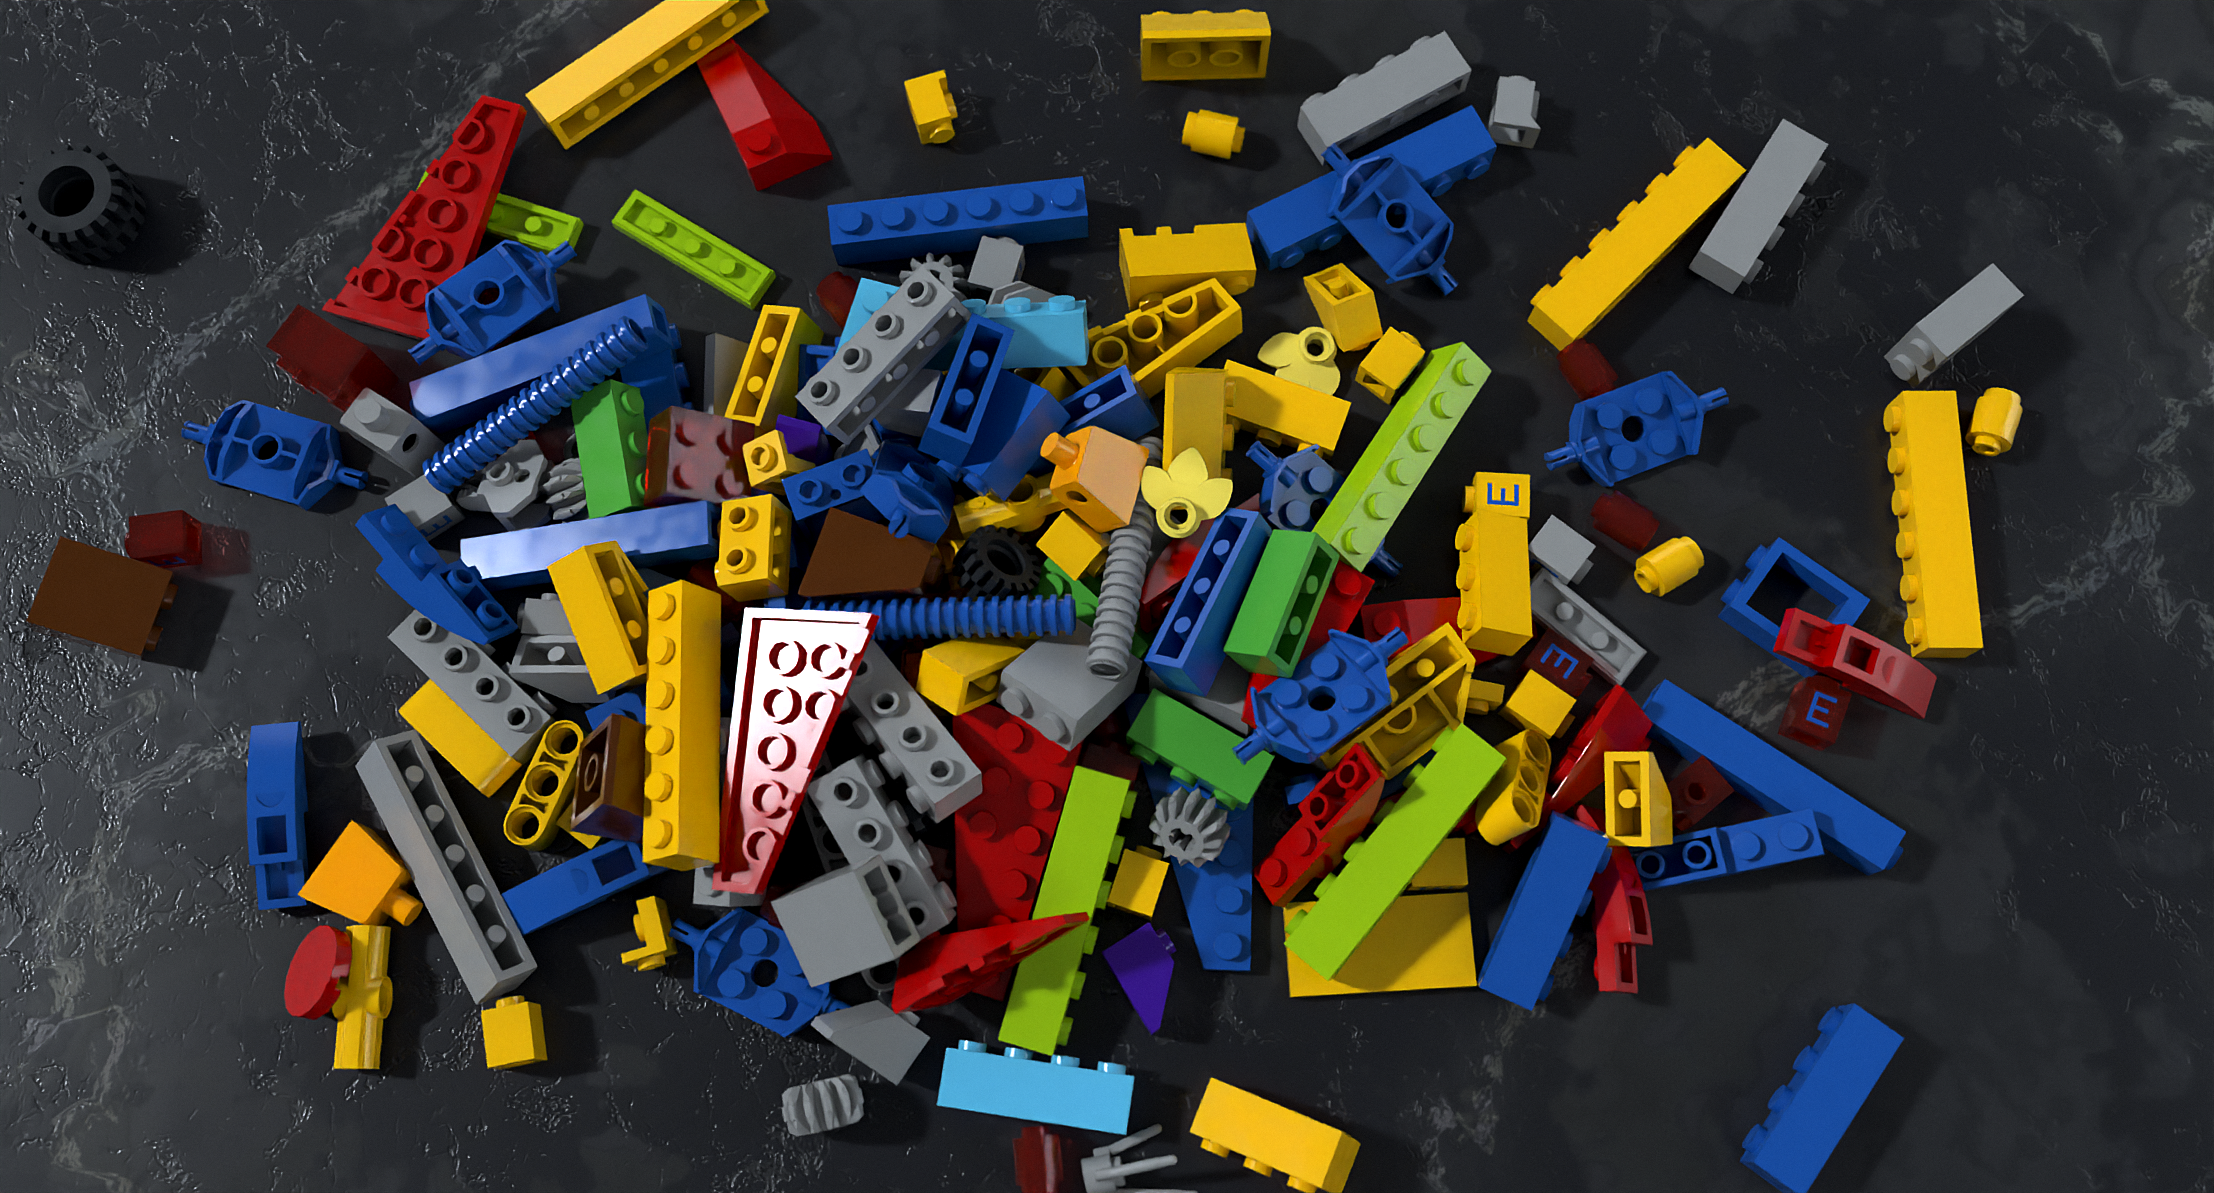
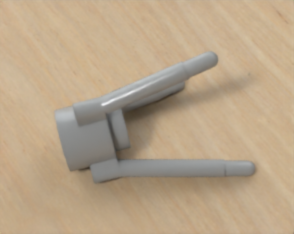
M1155 1124L1109 1146L1093 1149L1094 1157L1085 1158L1081 1161L1087 1193L1198 1192L1170 1189L1118 1188V1186L1126 1185V1175L1159 1169L1177 1163L1175 1155L1156 1157L1123 1165L1120 1156L1111 1157L1162 1131L1160 1124Z

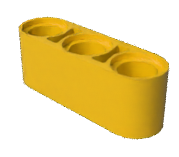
M431 679L398 710L409 724L475 788L488 798H491L522 766L521 762L512 758Z
M556 721L548 727L505 817L503 825L505 835L511 842L527 850L540 851L552 844L560 829L556 822L574 799L580 743L590 733L573 721ZM577 734L578 743L576 748L568 754H562L560 748L562 741L569 735ZM556 775L559 781L558 788L553 794L544 797L541 790L542 784L550 776ZM537 817L539 821L538 831L531 838L524 839L522 834L523 825L530 818Z
M1534 728L1526 729L1493 747L1507 758V763L1480 795L1475 812V821L1480 834L1492 845L1502 844L1536 827L1539 823L1552 753L1547 740Z

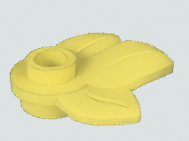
M1309 327L1299 335L1286 332L1279 333L1265 342L1258 353L1257 358L1261 362L1277 369L1274 376L1331 396L1339 386L1340 372L1334 362L1337 345L1332 334L1324 328ZM1312 343L1318 344L1322 349V354L1318 356L1311 355L1308 352L1307 346Z
M1191 447L1174 459L1167 472L1155 466H1146L1141 479V491L1144 499L1157 510L1156 519L1160 529L1168 536L1184 538L1193 534L1198 529L1201 520L1215 518L1224 511L1231 499L1233 482L1226 478L1208 479V470L1203 457L1196 448ZM1181 506L1187 510L1188 518L1186 522L1176 523L1173 521L1171 511L1174 507Z

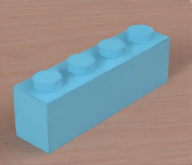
M1061 295L1049 298L1048 302L1031 303L1030 299L1025 297L1010 298L1005 300L1004 304L986 305V301L981 299H970L961 302L971 313L1015 330L1001 368L1087 365L1089 340L1086 300L1075 301L1073 296ZM967 323L922 369L949 370Z
M959 1040L958 1049L946 1047L937 1102L939 1106L1126 1135L1134 1076L1125 1075V1065L1098 1062L1097 1070L1078 1068L1079 1058L1053 1054L1051 1063L1032 1061L1033 1051L1009 1047L1005 1048L1004 1056L986 1053L987 1044Z

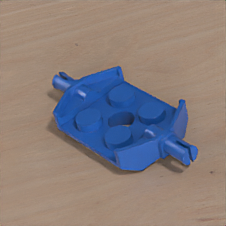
M1332 143L1321 154L1338 173L1337 176L1339 178L1336 181L1326 213L1328 218L1335 215L1390 277L1385 281L1387 284L1425 275L1431 278L1444 295L1450 293L1458 285V282L1442 265L1446 262L1443 258L1452 240L1454 223L1392 153L1360 162L1356 159L1350 161L1336 143ZM1390 205L1399 207L1404 214V224L1401 228L1392 227L1386 219V212Z
M566 240L546 255L542 250L537 253L516 241H502L426 294L425 310L430 327L426 331L430 336L413 348L408 349V352L419 366L440 350L443 352L445 349L451 354L470 360L485 354L550 307L556 313L559 312V299L554 273L557 272L556 269L573 257H576V252ZM488 288L500 290L499 297L494 303L483 305L478 302L479 296L484 290Z
M1672 371L1659 372L1575 404L1569 420V441L1565 443V447L1545 453L1544 460L1551 461L1546 463L1550 471L1569 463H1578L1583 471L1601 486H1614L1615 482L1686 455L1698 454L1704 415L1707 411L1727 405L1729 398L1721 397L1726 395L1727 392L1723 387H1719L1716 390L1699 396L1687 387ZM1628 417L1635 418L1640 425L1639 435L1633 441L1626 440L1621 431L1622 424Z
M241 400L225 408L216 423H210L209 427L193 423L192 421H186L184 426L189 430L182 428L181 431L184 439L197 441L206 446L204 462L209 479L220 486L227 484L292 503L305 511L309 510L336 484L341 483L362 490L366 486L362 481H368L367 472L344 466L339 431L332 425L250 401ZM269 441H277V453L270 459L260 460L259 452L261 447Z
M904 438L885 439L872 455L876 462L871 476L862 486L860 492L886 519L891 521L888 531L892 535L896 530L895 538H902L909 533L935 544L949 525L956 495L954 482L937 468L936 463L929 459L928 454H922L921 451L912 446L909 440Z
M1258 440L1246 453L1247 457H1250L1265 470L1262 474L1265 480L1259 497L1260 514L1278 530L1311 532L1317 524L1310 514L1311 504L1317 502L1325 511L1346 480L1314 452L1319 449L1320 446L1318 444L1282 459L1280 456L1276 457ZM1384 537L1367 565L1373 563L1392 579L1400 572L1399 570L1402 569L1403 564L1399 563L1384 550Z
M1395 627L1394 630L1378 642L1370 643L1368 640L1331 628L1328 630L1330 640L1299 662L1291 678L1279 677L1259 693L1252 686L1250 694L1257 728L1253 730L1254 733L1232 748L1237 759H1240V762L1245 765L1246 762L1266 749L1269 753L1275 751L1293 762L1310 764L1392 703L1385 667L1389 665L1388 657L1409 643L1405 633L1401 632L1399 627ZM1320 695H1329L1336 699L1334 705L1326 711H1316L1310 707L1311 702Z
M737 907L706 930H700L677 918L673 925L688 932V935L673 928L669 931V937H673L691 946L692 950H694V992L757 1022L785 1038H790L806 1028L816 1016L852 1007L835 998L836 995L832 994L833 981L811 988L784 929L741 907ZM763 961H773L778 967V978L772 985L761 987L754 979L755 968Z

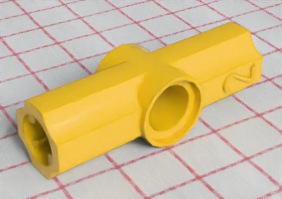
M1054 471L1038 477L1026 473L1005 501L988 493L985 497L979 496L953 505L964 541L966 542L977 528L982 526L985 529L987 525H994L996 531L1000 527L1006 529L1013 528L1020 532L1033 531L1044 523L1046 515L1068 508L1051 493L1049 486Z
M372 925L346 926V933L350 938L352 946V960L349 974H347L346 978L339 977L335 987L340 989L341 992L338 1000L332 1006V1012L338 1019L334 1069H379L383 1019L389 1015L393 1001L392 982L387 976L390 927Z

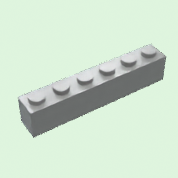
M413 729L374 740L355 767L475 1004H480L517 989L538 966L417 731Z

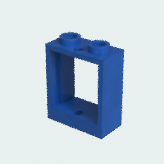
M867 448L781 480L796 522L812 551L815 549L830 507L880 525L891 522L860 492V489L869 479L874 468Z
M1778 537L1767 548L1760 544L1745 563L1750 572L1743 582L1736 578L1722 595L1720 600L1726 603L1718 617L1804 678L1809 679L1819 671L1773 652L1780 627L1746 604L1774 563L1837 605L1826 620L1835 625L1846 623L1853 626L1870 602V599Z

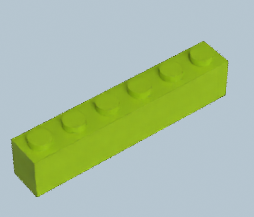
M1464 342L1438 348L1430 352L1311 531L1317 532L1340 555V561L1359 572H1362L1492 372Z
M1461 723L1455 731L1447 727L1431 747L1437 754L1429 764L1424 767L1418 763L1402 783L1408 790L1396 804L1391 800L1385 803L1373 819V822L1378 827L1367 840L1362 836L1357 838L1343 856L1349 862L1338 877L1331 872L1314 892V895L1319 900L1309 913L1301 909L1286 926L1284 931L1290 936L1284 942V945L1327 981L1332 980L1507 763V758Z
M1081 765L1075 766L1032 920L1062 914L1087 912L1090 921L1019 963L998 1040L1053 1056L1058 1044L1067 1045L1074 1020L1073 1018L1066 1017L1070 999L1079 1001L1087 973L1078 970L1083 953L1089 955L1093 953L1099 928L1091 924L1096 907L1100 909H1105L1112 882L1105 881L1104 878L1109 862L1118 864L1125 837L1117 835L1121 818H1131L1138 793L1130 790L1132 780Z

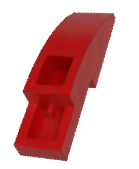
M1257 493L1235 509L1260 513V494ZM1216 517L1201 520L1200 526L1193 534L1184 538H1174L1154 563L1144 582L1141 598L1139 599L1141 629L1146 633L1163 624Z
M1798 608L1786 609L1773 652L1843 681L1842 687L1917 719H1924L1937 676L1928 668L1892 645L1846 623L1835 625Z
M1356 742L1297 806L1303 816L1252 870L1273 906L1286 907L1313 877L1325 879L1342 861L1347 850L1368 824L1382 794L1386 778L1362 743Z
M1582 804L1573 805L1575 820L1606 834V813L1604 810ZM1607 845L1612 848L1607 866L1602 874L1594 872L1588 889L1593 891L1591 900L1595 901V909L1592 913V927L1597 936V957L1594 961V974L1599 982V992L1638 994L1636 946L1653 945L1646 896L1628 847Z

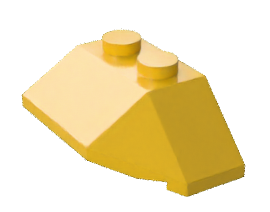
M1448 622L1388 662L1389 665L1385 669L1392 703L1319 757L1328 770H1331L1351 747L1358 742L1364 745L1385 776V780H1391L1428 752L1447 727L1455 731L1461 723L1463 724L1471 674L1474 671L1476 659ZM1332 703L1323 711L1330 709L1334 705V703Z

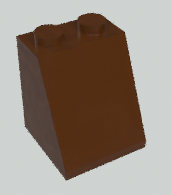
M830 507L797 594L805 601H814L815 605H819L820 601L824 600L828 601L830 605H833L835 600H842L844 605L848 604L849 600H857L858 604H862L864 599L871 600L872 604L876 603L878 599H885L886 602H891L892 599L906 601L907 598L920 600L921 598L928 597L930 589L935 591L939 589L946 565L942 564V556L934 543L908 534L902 538H895L896 530L891 535L886 526Z
M60 536L26 622L33 632L142 660L146 650L155 652L163 631V627L156 625L162 609L171 610L179 590V585L172 584L174 579L172 571Z
M612 713L580 743L570 831L643 844L646 725L623 715Z

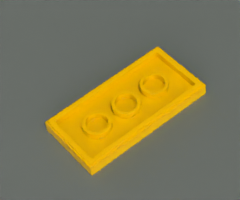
M1467 892L1399 896L1336 976L1330 981H1327L1286 946L1290 998L1477 986ZM1317 901L1288 903L1286 907H1283L1284 930L1301 909L1309 913ZM1285 931L1286 941L1290 935Z

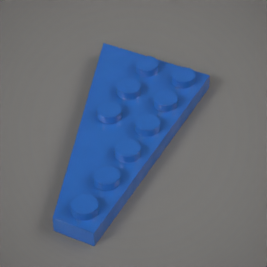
M1132 693L1123 702L1130 727L1147 701L1149 694ZM1252 728L1249 736H1251L1254 733V728ZM1141 761L1155 811L1157 810V804L1163 797H1166L1167 794L1172 795L1181 786L1189 793L1200 788L1202 797L1207 800L1210 799L1209 797L1212 792L1198 784L1192 789L1177 782L1169 775L1172 769L1158 761L1153 766ZM1254 796L1245 811L1236 807L1234 812L1218 804L1215 805L1218 809L1228 811L1226 823L1231 828L1229 837L1225 844H1223L1224 848L1213 861L1207 860L1199 868L1190 861L1180 867L1177 857L1169 856L1203 970L1250 972Z

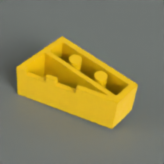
M1246 223L1195 225L1193 228L1194 233L1172 234L1170 226L1157 227V235L1134 236L1132 228L1119 229V265L1129 310L1141 309V311H1146L1163 304L1162 299L1212 278H1215L1230 296L1241 294L1247 291L1249 287H1254L1257 269Z
M617 541L583 546L547 566L597 694L600 695L645 683L647 678L648 599L643 592L649 588Z
M1212 1077L1190 1129L1191 1133L1203 1138L1201 1148L1226 1159L1230 1150L1246 1156L1243 1166L1270 1177L1273 1169L1290 1175L1287 1185L1305 1193H1315L1317 1188L1329 1193H1342L1361 1144L1342 1131Z

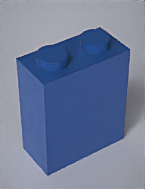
M1000 368L973 443L961 467L939 459L940 461L936 466L955 482H958L961 477L964 478L963 482L978 495L985 497L989 492L1005 501L1041 456L1040 450L1045 439L1053 432L1059 433L1071 416L1048 390Z

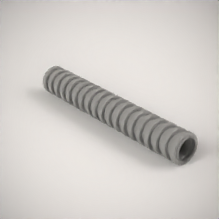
M1142 435L1132 441L1150 450L1145 467L1155 466L1162 469L1163 440L1154 436ZM1141 483L1129 525L1114 529V533L1111 535V545L1108 550L1109 557L1106 560V570H1104L1103 575L1104 581L1101 585V594L1098 600L1099 606L1096 610V619L1093 625L1094 631L1090 640L1092 644L1089 645V657H1087L1085 665L1087 670L1093 675L1104 679L1121 678L1126 675L1128 668L1126 663L1130 657L1131 637L1134 635V624H1136L1137 620L1136 612H1138L1140 604L1138 600L1141 598V587H1143L1144 583L1143 575L1146 572L1148 551L1151 546L1150 539L1153 535L1157 511L1144 499Z

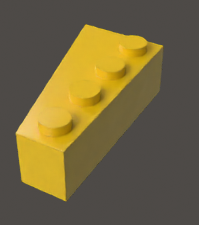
M1212 278L1162 299L1163 304L1143 312L1141 309H1137L1126 314L1124 320L1103 329L1099 325L1088 330L1089 355L1087 365L1059 366L1057 368L1079 391L1126 364L1150 399L1165 388L1166 373L1175 367H1195L1243 332L1241 307L1215 278Z

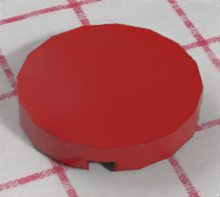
M320 925L312 930L299 945L289 967L284 991L286 1009L291 1016L316 1020L326 1014L338 1000L341 990L335 987L339 977L346 978L347 974H349L352 960L351 941L346 932L329 925Z

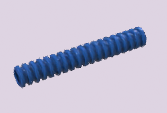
M627 316L619 318L618 326L616 324L608 326L607 334L605 332L597 334L596 342L594 340L586 342L585 350L583 348L575 350V357L567 356L563 360L564 365L556 364L552 368L553 373L545 372L541 377L542 381L534 380L530 385L531 389H522L519 393L520 397H511L508 401L509 405H500L498 413H489L487 420L478 421L476 428L471 427L466 430L465 436L459 435L454 441L455 444L448 443L444 447V451H437L433 459H426L422 464L426 479L438 491L445 494L451 493L454 490V485H462L465 478H471L475 475L476 470L484 469L486 462L491 463L496 460L497 454L503 455L508 450L507 446L514 447L518 444V438L525 439L528 437L529 430L536 431L539 429V422L547 423L550 421V414L555 416L561 413V406L567 408L572 405V398L578 400L583 397V390L590 392L594 388V382L601 384L605 380V374L612 376L616 372V366L623 368L627 364V358L634 360L638 356V350L641 352L648 350V339L644 331L633 319Z
M1065 594L1064 599H1058V595H1051L1050 599H1044L1043 595H1036L1035 600H1030L1028 595H1022L1021 600H1015L1014 596H1007V599L1002 601L1000 596H993L992 601H987L984 596H979L977 601H972L971 597H964L963 602H958L956 597H950L948 602H944L942 598H935L934 602H929L928 598H921L919 603H915L913 598H907L905 603H901L899 599H892L891 603H886L885 599H878L876 604H872L869 599H864L862 604H858L857 600H849L846 605H844L842 600H835L833 605L824 600L820 601L819 605H815L814 601H806L802 610L876 614L880 618L870 640H872L873 636H877L878 640H886L887 635H891L893 640H900L902 635H906L907 639H915L916 635H920L922 639H929L930 634H934L936 639H943L944 634H949L950 638H958L959 634H964L965 638H972L973 633H978L980 638H986L987 633H993V637H1001L1002 633H1007L1008 637H1015L1016 632H1021L1023 637H1029L1030 632H1036L1037 636H1044L1045 632L1048 631L1051 632L1052 636H1058L1059 631H1065L1067 636H1072L1073 632L1076 631V603L1071 594Z

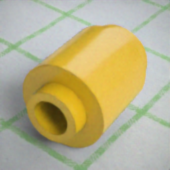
M1202 109L1199 110V113L1189 111L1184 126L1182 145L1190 146L1193 152L1230 159L1232 152L1240 153L1245 128L1238 126L1239 117Z
M1989 388L1985 390L1984 396L1977 399L1965 436L1966 441L1972 445V449L1975 452L1986 456H1996L2000 452H2006L2011 449L2023 411L2020 405L2021 397L2017 393L2004 388Z
M1687 536L1680 539L1671 538L1636 560L1634 576L1643 591L1661 597L1698 574V569L1704 565V556L1699 546Z

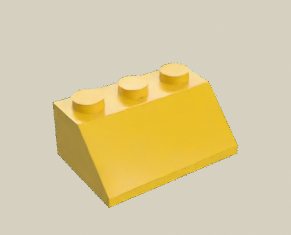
M1242 9L1234 13H1212L1201 10L1192 14H1171L1159 11L1151 15H1141L1142 81L1265 78L1271 39V28L1266 12Z
M1175 367L1166 373L1162 469L1166 472L1179 454L1192 447L1196 448L1203 457L1208 470V479L1226 478L1232 480V468H1225V451H1233L1234 424H1227V407L1235 406L1236 380H1228L1229 369ZM1177 506L1174 507L1172 510H1181L1185 508Z

